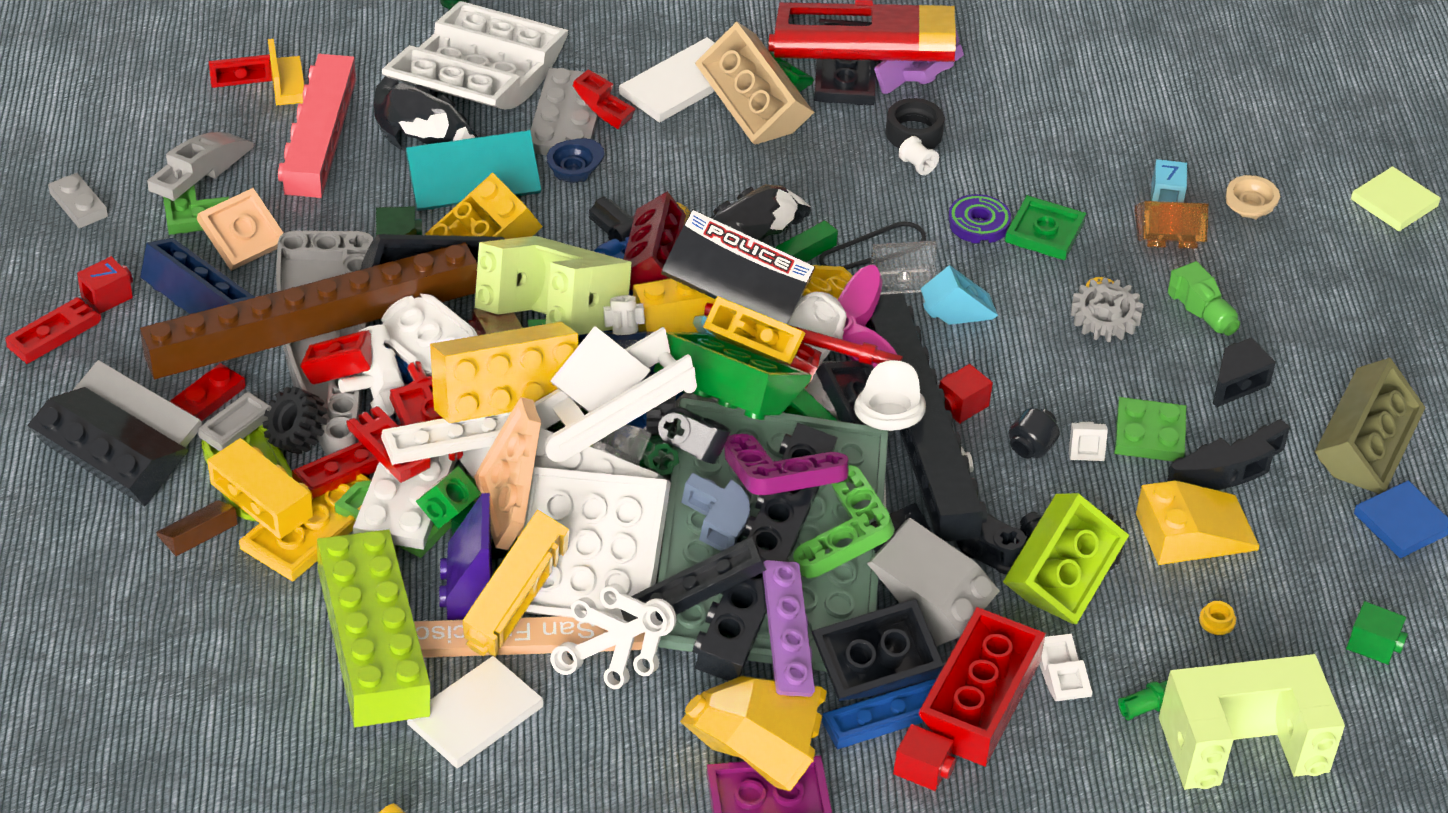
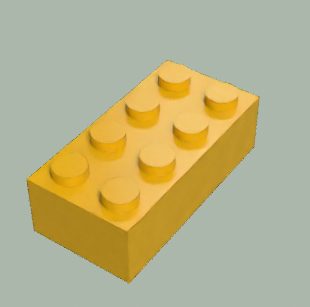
M556 322L431 343L434 411L448 423L512 412L520 397L531 399L535 403L558 389L550 381L577 349L578 333L563 322Z

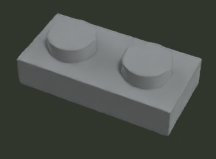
M78 173L65 176L48 184L51 196L78 228L108 217L107 207Z

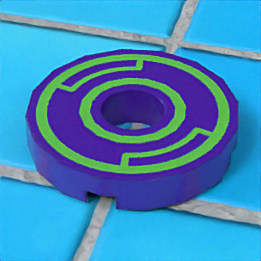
M980 194L966 195L955 200L950 206L948 214L949 227L955 235L965 241L980 243L981 240H989L988 243H992L1006 236L1011 223V213L1008 207L996 198ZM974 218H982L984 221H978Z

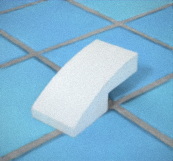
M1072 634L1045 637L1039 665L1054 700L1063 701L1091 697L1092 690L1083 660L1079 661Z

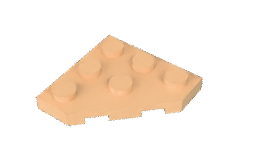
M524 397L519 398L474 475L477 488L481 494L490 493L491 535L495 548L504 550L510 549L514 540L521 535L524 528L541 425L534 401Z

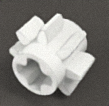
M622 295L610 299V306L603 307L605 327L612 326L613 334H634L638 332V324H645L643 303L636 304L634 296Z

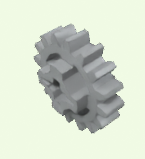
M1103 278L1102 284H1098L1092 279L1090 280L1089 288L1081 285L1079 293H1074L1071 316H1074V325H1083L1082 334L1084 335L1090 331L1093 332L1094 340H1097L1100 335L1105 336L1107 342H1111L1114 335L1123 340L1125 332L1132 335L1134 334L1135 326H1140L1143 303L1139 302L1140 295L1139 293L1131 294V285H1127L1124 288L1120 287V280L1118 279L1113 284H1109L1107 278Z

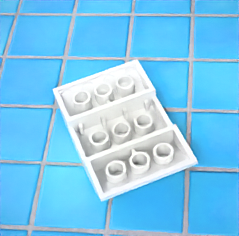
M459 1L435 22V32L420 47L409 45L382 69V74L388 78L413 85H421L431 90L496 108L512 109L526 101L543 82L548 69L552 68L564 45L568 30Z

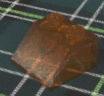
M1144 201L1134 205L1138 241H1147V247L1166 248V242L1179 243L1178 248L1198 249V243L1207 242L1209 204Z

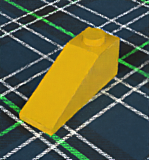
M717 296L703 325V328L716 337L790 365L805 336V332L719 296Z

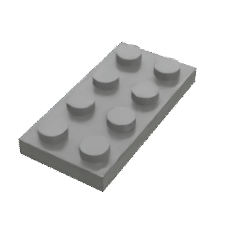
M564 68L548 69L530 129L535 154L547 155L551 147L566 140L578 138L593 140L599 116L591 110L572 86L574 80L584 73L583 71L567 70ZM596 73L597 75L608 80V74Z

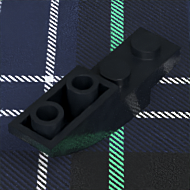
M1279 419L1268 426H1261L1255 433L1244 439L1236 440L1231 446L1222 438L1209 445L1204 444L1196 452L1185 458L1176 459L1168 469L1167 481L1176 480L1213 490H1222L1254 480L1268 473L1273 456L1284 451L1290 426L1282 419Z

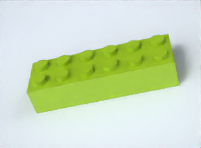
M390 530L318 538V574L354 728L430 717V681Z

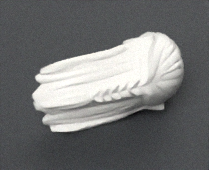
M812 292L800 299L788 325L842 339L846 312L833 295L825 292ZM806 344L822 352L818 366L831 351Z

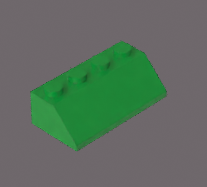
M666 332L670 354L676 361L687 354L691 356L697 384L695 391L692 393L706 398H711L712 396L718 398L717 403L727 408H742L745 410L744 415L753 419L764 420L766 415H781L811 380L812 375L709 333ZM658 362L655 364L654 372L657 373L664 369Z

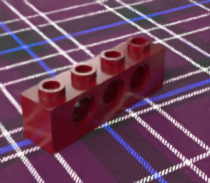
M668 191L636 209L623 259L632 262L629 290L633 291V285L671 279L662 275L661 272L684 226L686 214Z

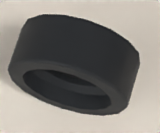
M908 98L897 101L888 110L885 130L887 139L895 147L900 148L906 139L911 136H917L922 141L924 147L928 150L933 149L942 140L945 116L936 104L925 99ZM907 121L922 122L930 127L924 129L908 128L902 125L901 123Z

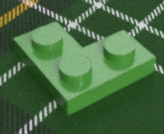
M193 185L174 201L163 197L169 235L203 231L196 220L198 213L228 200L229 196L197 200L195 186Z

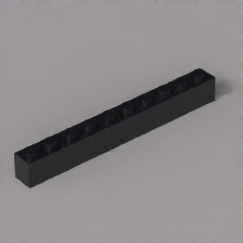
M903 293L880 295L874 313L864 327L875 331L893 347L897 355L903 356L902 362L911 365L918 375L920 393L926 401L925 414L918 423L909 428L901 429L900 433L935 534L945 542L980 538L982 523L987 521L986 505L984 501L980 502L978 499L977 481L975 478L970 477V465L967 455H962L960 435L958 432L954 433L952 413L950 410L946 411L945 396L943 389H938L936 370L934 367L930 368L929 352L926 346L922 347L921 330L919 326L914 325L912 306H907Z

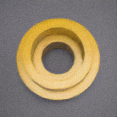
M1212 601L1201 610L1199 622L1207 632L1215 635H1225L1234 629L1236 616L1229 604L1223 601Z

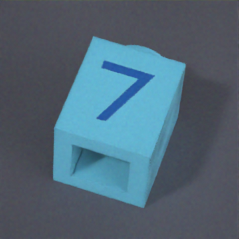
M1156 159L1151 182V207L1182 210L1187 189V163Z

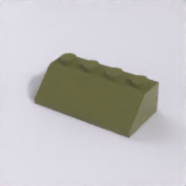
M1391 358L1356 369L1314 451L1319 461L1327 468L1332 477L1377 494L1387 490L1426 408Z

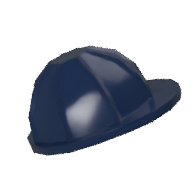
M578 138L566 140L555 144L549 149L547 164L559 180L569 182L570 184L585 182L605 157L604 148L600 143L592 139Z

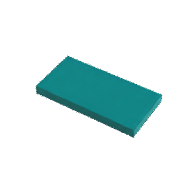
M530 130L406 148L416 211L456 206L491 173H494L516 197L538 194L542 191Z

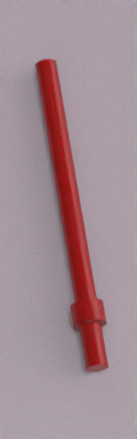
M707 302L704 310L705 316L709 315L714 304ZM789 325L805 332L802 343L859 358L858 362L873 365V363L880 364L889 360H903V356L878 350L877 345L866 342L860 345Z

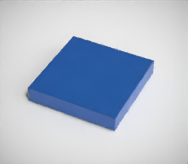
M1409 480L1357 504L1354 510V514L1400 559L1448 535V517Z

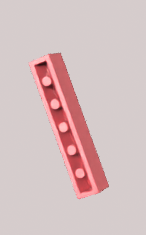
M318 54L315 66L311 65L309 68V84H305L303 88V104H298L297 123H292L291 143H286L284 151L285 162L280 163L278 168V180L283 182L284 195L322 198L356 82L355 59L353 56Z

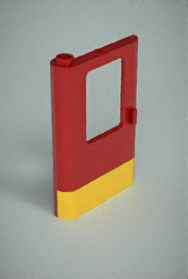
M855 0V4L779 2L775 34H769V52H774V58L955 62V6L873 4V0ZM790 14L872 16V24L870 26L789 24Z

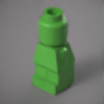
M1197 261L1171 271L1168 294L1174 300L1179 299L1185 305L1187 311L1199 318H1203L1216 333H1224L1226 336H1229L1240 327L1238 313L1226 300L1221 299V293L1214 276L1212 277Z

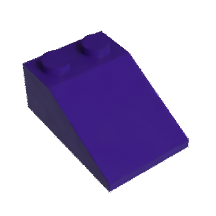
M490 493L481 494L449 540L447 558H440L441 580H447V584L440 585L439 605L440 607H447V620H463L492 578Z

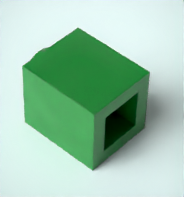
M1364 601L1353 626L1346 649L1389 665L1394 652L1401 654L1408 637V633L1402 631L1406 616Z

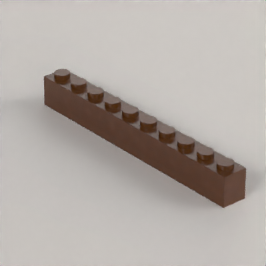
M466 242L140 327L144 358L155 380L382 319L384 313L392 304L407 296L412 295L413 298L421 297L420 294H429L436 297L439 301L445 302L475 294L477 262Z

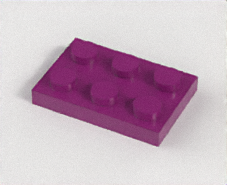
M821 755L814 756L813 762L791 791L774 787L747 762L707 764L706 776L712 813H832Z

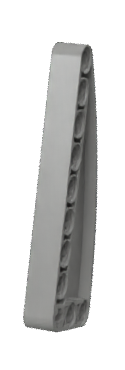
M288 231L283 233L279 237L277 247V292L360 270L373 237L362 231ZM370 322L283 345L293 386L315 394L325 402L323 407L327 408V414L322 417L327 419V424L321 425V430H324L322 436L317 435L316 438L326 455L359 442L348 429L346 422L351 418H356L359 421L358 415L362 412L364 389L342 393L339 390L338 382L340 379L361 376L363 372L314 385L309 382L300 365L309 345L357 333L359 330L369 327Z

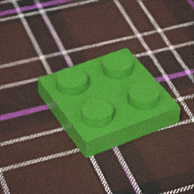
M1119 397L1114 454L1172 462L1178 458H1184L1187 405Z

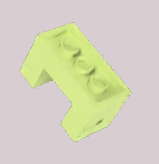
M539 236L479 242L474 308L497 315L533 310L546 314V324L563 322L577 332L578 335L590 333L595 326L601 331L613 330L612 326L605 327L603 307L610 306V299L613 297L629 295L632 262Z
M1316 654L1170 670L1159 714V720L1184 790L1193 788L1208 789L1221 785L1233 740L1278 735L1294 777L1303 775L1318 776L1323 773H1329L1345 727Z

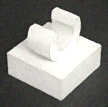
M1094 422L1072 423L1069 444L1070 460L1104 461L1108 432L1106 424H1094Z

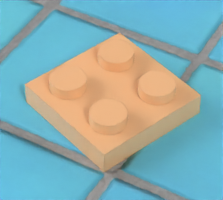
M254 188L198 213L196 219L231 271L276 250L279 237L284 233Z

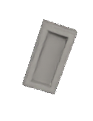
M246 392L198 428V436L221 451L239 438H245L261 426L264 421H267L268 417L264 416L265 411H270L272 407L250 392Z

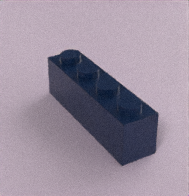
M174 238L146 243L140 278L189 314L255 298Z

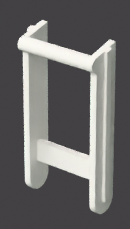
M664 327L625 349L647 368L659 362L664 369L584 415L580 410L582 407L559 389L534 403L541 420L540 428L546 429L560 420L565 426L550 435L545 441L544 451L552 461L562 462L683 390L687 393L695 391L697 384L691 356L687 354L677 361L672 357Z

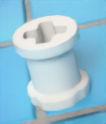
M911 136L906 139L899 148V158L904 162L909 161L912 163L920 175L929 174L938 164L939 154L933 149L928 150L924 147L922 141L917 136Z

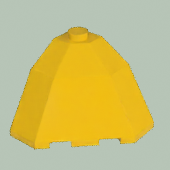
M740 676L705 690L701 695H696L687 704L685 708L686 714L680 722L712 750L742 758L774 787L791 791L814 760L815 749L810 746L811 738L819 735L822 715L817 712V708L825 702L827 691L820 686L814 685L815 692L811 697L778 695L776 693L775 680Z

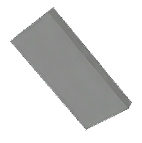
M99 360L73 389L88 388L183 447L190 443L198 433V428L203 425L200 419Z

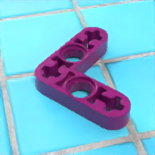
M730 435L724 445L725 460L746 489L756 495H770L838 483L846 480L849 476L848 457L839 452H826L773 462L752 435Z

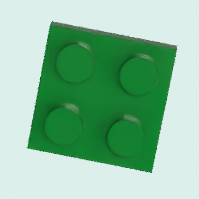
M1026 195L1006 232L1005 242L1050 257L1066 260L1085 223L1086 213Z

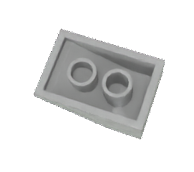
M911 518L907 519L897 529L893 536L867 563L899 603L913 599L917 600L935 646L960 637L976 607L985 609L1000 591L975 561Z

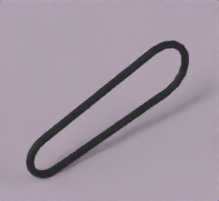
M905 221L897 222L822 252L819 256V263L821 266H828L824 263L825 256L896 227L909 226L917 229L922 235L921 240L914 245L841 266L846 270L917 249L925 243L926 233L918 224Z

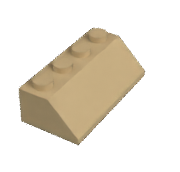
M736 22L695 62L698 69L755 145L794 133L814 113L758 36L739 22Z

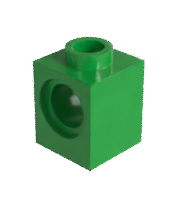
M458 466L418 498L416 503L439 529L465 509L481 492Z

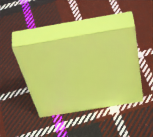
M1393 166L1354 190L1351 200L1397 231H1401L1438 207L1441 199Z

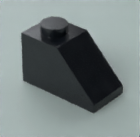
M1252 337L1239 343H1233L1224 349L1213 404L1216 407L1270 386L1276 362Z

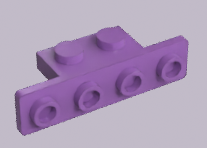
M957 30L955 61L964 55L961 44H958L960 40ZM884 60L874 70L882 93L889 94L905 81L919 82V84L930 83L936 79V75L941 71L953 67L954 62Z
M766 560L764 564L767 570L763 571L776 693L786 696L811 697L815 692L811 663L812 649L809 646L808 617L805 613L800 565L797 562Z

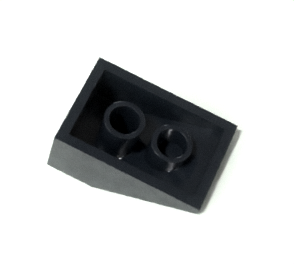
M916 599L812 631V636L838 701L883 695L937 678L944 666Z

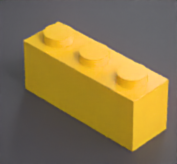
M239 438L207 459L211 485L279 539H282L313 517L311 502L313 497L309 488L303 483L296 482L287 474L282 466L273 464L263 455L259 448L250 446L243 439Z

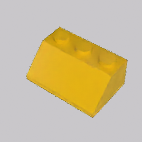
M673 279L633 285V296L636 298V304L643 303L645 324H638L639 332H655L664 327L666 332L698 333L693 324L694 317L705 316L704 310L707 302L714 304L716 300Z

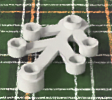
M612 583L602 589L600 593L602 604L610 609L618 607L638 618L627 622L597 609L595 602L591 598L581 597L571 605L570 610L573 618L579 622H590L608 631L578 645L573 642H564L552 651L550 659L553 668L558 673L568 675L579 669L585 658L616 645L610 668L604 673V681L610 688L619 689L630 678L626 666L634 637L645 632L641 654L634 659L633 666L639 675L649 676L659 667V659L656 652L660 638L674 629L676 613L673 607L663 599L655 598L644 603L626 595L621 585ZM609 591L616 594L617 601H613L610 598ZM580 604L586 607L587 615L581 612ZM656 611L662 616L663 622L656 618ZM567 651L573 656L574 661L568 657ZM643 658L649 661L650 669L643 665ZM613 671L620 675V681L614 678Z

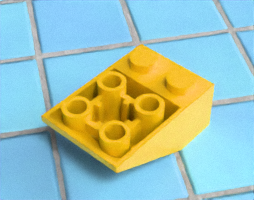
M491 173L424 235L486 236L512 239L533 236L543 226L494 173Z

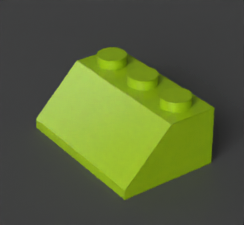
M1079 493L1055 494L1003 580V583L1028 603L1071 624H1077L1129 537V534Z

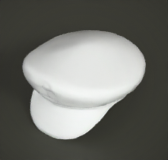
M895 360L878 364L872 370L864 390L855 401L854 410L856 416L868 426L886 431L901 430L918 423L925 414L926 401L920 393L919 379L915 369L908 363Z

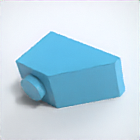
M950 265L920 288L925 300L923 306L927 313L933 318H940L948 325L993 320L998 316L989 293Z

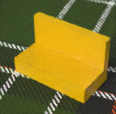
M268 39L276 106L303 103L304 79L300 56L277 58L274 39Z

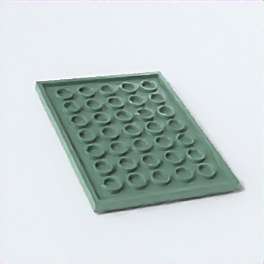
M680 397L679 407L725 425L731 430L729 436L733 434H748L755 437L773 462L774 460H782L783 455L779 454V450L786 433L792 435L797 423L838 437L834 452L845 454L848 457V465L856 466L861 470L881 502H884L888 431L879 430L867 425L788 413L766 415L764 420H758L745 416V410L739 407L732 409L714 402ZM677 419L676 433L681 429V420ZM674 446V449L678 451L679 463L675 465L670 474L669 482H671L657 583L721 552L699 540L706 515L681 503L685 483L692 473L714 481L717 486L723 489L732 479L743 488L748 496L750 515L757 517L760 511L755 508L759 495L750 493L725 460L724 448L717 463L710 464ZM851 482L846 483L850 491L855 488ZM832 484L820 486L788 562H795L793 558L794 551L801 544L851 519L836 497ZM860 501L854 506V508H864L868 506L871 501ZM743 536L741 542L746 540L747 537ZM842 539L836 544L835 547H845L849 545L853 539ZM874 549L818 577L807 578L801 575L805 613L808 617L809 646L812 649V670L827 672L812 636L813 630L876 611L878 576L867 564L876 554ZM715 595L677 614L674 629L667 635L661 636L658 647L692 652L699 632L707 633L710 624L706 623L705 620L712 602L720 603L723 595ZM735 605L738 608H745L742 605ZM766 614L747 660L773 664L768 616ZM721 634L726 638H734L729 634Z

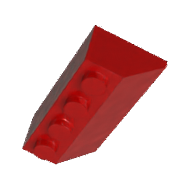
M976 607L919 711V716L932 732L954 740L952 754L986 767L1040 664L1046 633Z

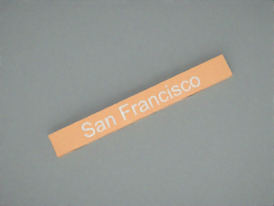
M561 616L521 618L501 649L498 648L497 655L552 653L556 647L564 642H573L578 645L608 630L587 621L579 622L574 618ZM462 620L414 621L423 658L482 656L466 645L468 640L464 638ZM645 632L634 637L631 650H642ZM616 645L603 651H614Z

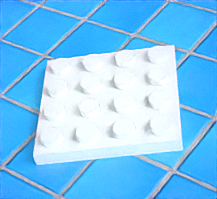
M534 467L523 530L538 509L569 529L568 550L564 556L558 554V564L556 567L552 566V573L525 613L573 618L570 610L572 603L581 597H589L595 602L597 609L624 620L620 608L610 609L602 604L600 593L608 585L617 583L624 588L626 595L631 597L656 584L671 482L665 479ZM609 591L610 598L613 601H617L616 594ZM580 604L581 612L587 615L586 607Z

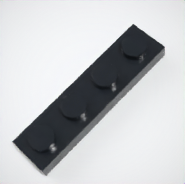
M750 537L631 597L644 603L655 598L663 599L673 607L677 615L767 569L756 543ZM621 609L625 621L630 622L638 618ZM656 611V618L663 622L662 616Z

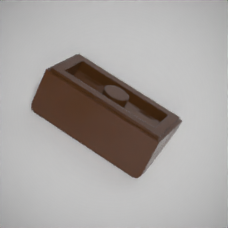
M217 500L157 531V536L175 556H178L238 525L236 509L228 503Z

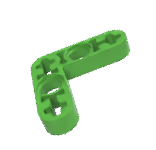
M848 465L849 476L846 480L832 483L836 497L851 519L801 544L794 551V561L800 565V573L804 577H818L885 543L894 534L895 528L889 512L861 470L856 466ZM851 482L855 488L850 491L846 483ZM860 501H871L869 505L864 508H854V506ZM875 518L879 527L875 528L871 525L870 520ZM842 539H853L852 542L845 547H835L836 544Z

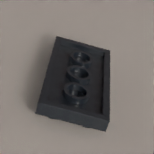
M819 19V25L870 26L872 22ZM817 59L814 101L874 105L876 82L874 69L876 67V60Z

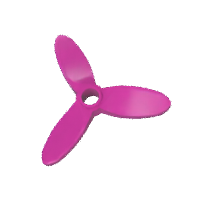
M867 265L853 275L838 298L846 312L842 340L860 345L866 342L877 345L878 350L897 355L893 347L875 331L864 327L874 313L882 290V277L878 268L875 265ZM847 355V356L850 358L851 361H858V359H859V358H856V357H852V356ZM873 363V367L875 368L878 365L877 363Z

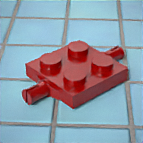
M415 361V365L414 362L410 363L407 369L413 381L406 386L390 390L389 399L401 425L442 419L434 411L432 376H426L420 361ZM463 451L448 454L449 460L455 461V456L459 460L463 456Z

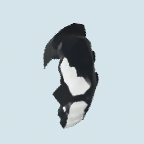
M386 76L376 86L374 97L375 119L382 135L397 148L403 150L395 138L399 128L407 137L416 138L427 145L478 138L467 124L466 117L454 109L455 103L447 97L440 95L439 98L432 96L428 89L416 84L413 87L404 82L399 83Z
M764 184L756 190L752 187L747 188L737 196V201L732 204L729 201L720 204L713 211L715 215L710 218L723 224L733 220L747 235L770 245L769 235L781 234L786 229L785 236L791 224L801 223L804 217L809 216L811 206L801 197L789 191L784 185Z

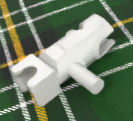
M384 324L369 326L358 332L369 330L371 333V369L363 372L361 376L340 379L338 386L342 393L370 388L374 398L370 403L371 407L379 406L390 417L394 413V407L389 399L390 390L405 385L395 358V351L386 348L384 343L390 342L386 326Z

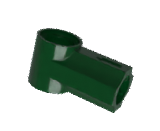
M660 435L632 439V455L635 465L651 469L660 475L671 474L675 465L679 463L678 451L671 444L662 440Z

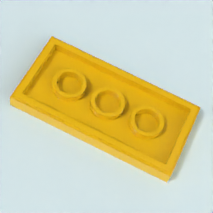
M360 474L356 476V481L349 484H341L337 489L312 499L313 517L282 539L276 537L259 523L239 540L240 549L292 582L295 581L317 562L318 538L348 535L353 531L356 519L351 515L346 518L336 513L335 503L356 482L369 481L371 479Z

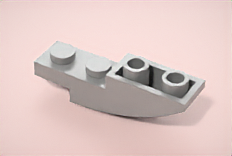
M210 132L193 137L166 154L167 165L147 180L148 190L174 201L205 175L217 178L254 147L253 142L225 132Z

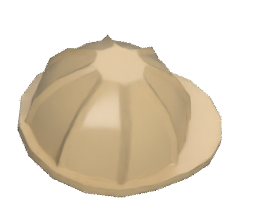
M1244 175L1236 177L1229 183L1226 191L1227 205L1242 217L1255 220L1272 212L1280 200L1279 189L1274 183L1258 176Z

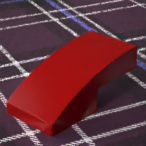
M589 69L574 80L572 86L591 110L608 124L619 130L632 119L636 108L610 94L613 83Z

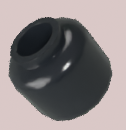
M1029 408L1023 411L1011 425L1008 432L1010 446L1019 456L1026 459L1043 457L1056 443L1060 435L1056 417L1050 411L1038 408Z

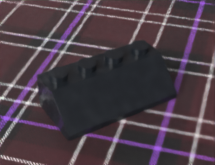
M86 387L49 398L27 425L45 445L144 507L188 453V450L182 445Z

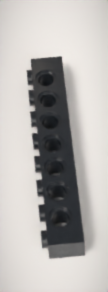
M797 423L792 435L785 434L779 454L783 455L782 460L834 452L838 437ZM820 486L787 491L792 494L781 492L758 496L755 508L760 511L757 517L750 515L743 536L747 537V539L753 538L763 562L766 560L789 561ZM763 572L754 576L758 579H747L719 593L723 595L720 603L712 602L705 620L706 623L710 624L707 633L699 632L692 652L698 654L695 669L726 681L741 676L767 614ZM735 605H742L745 608H738ZM721 634H729L734 638H726Z

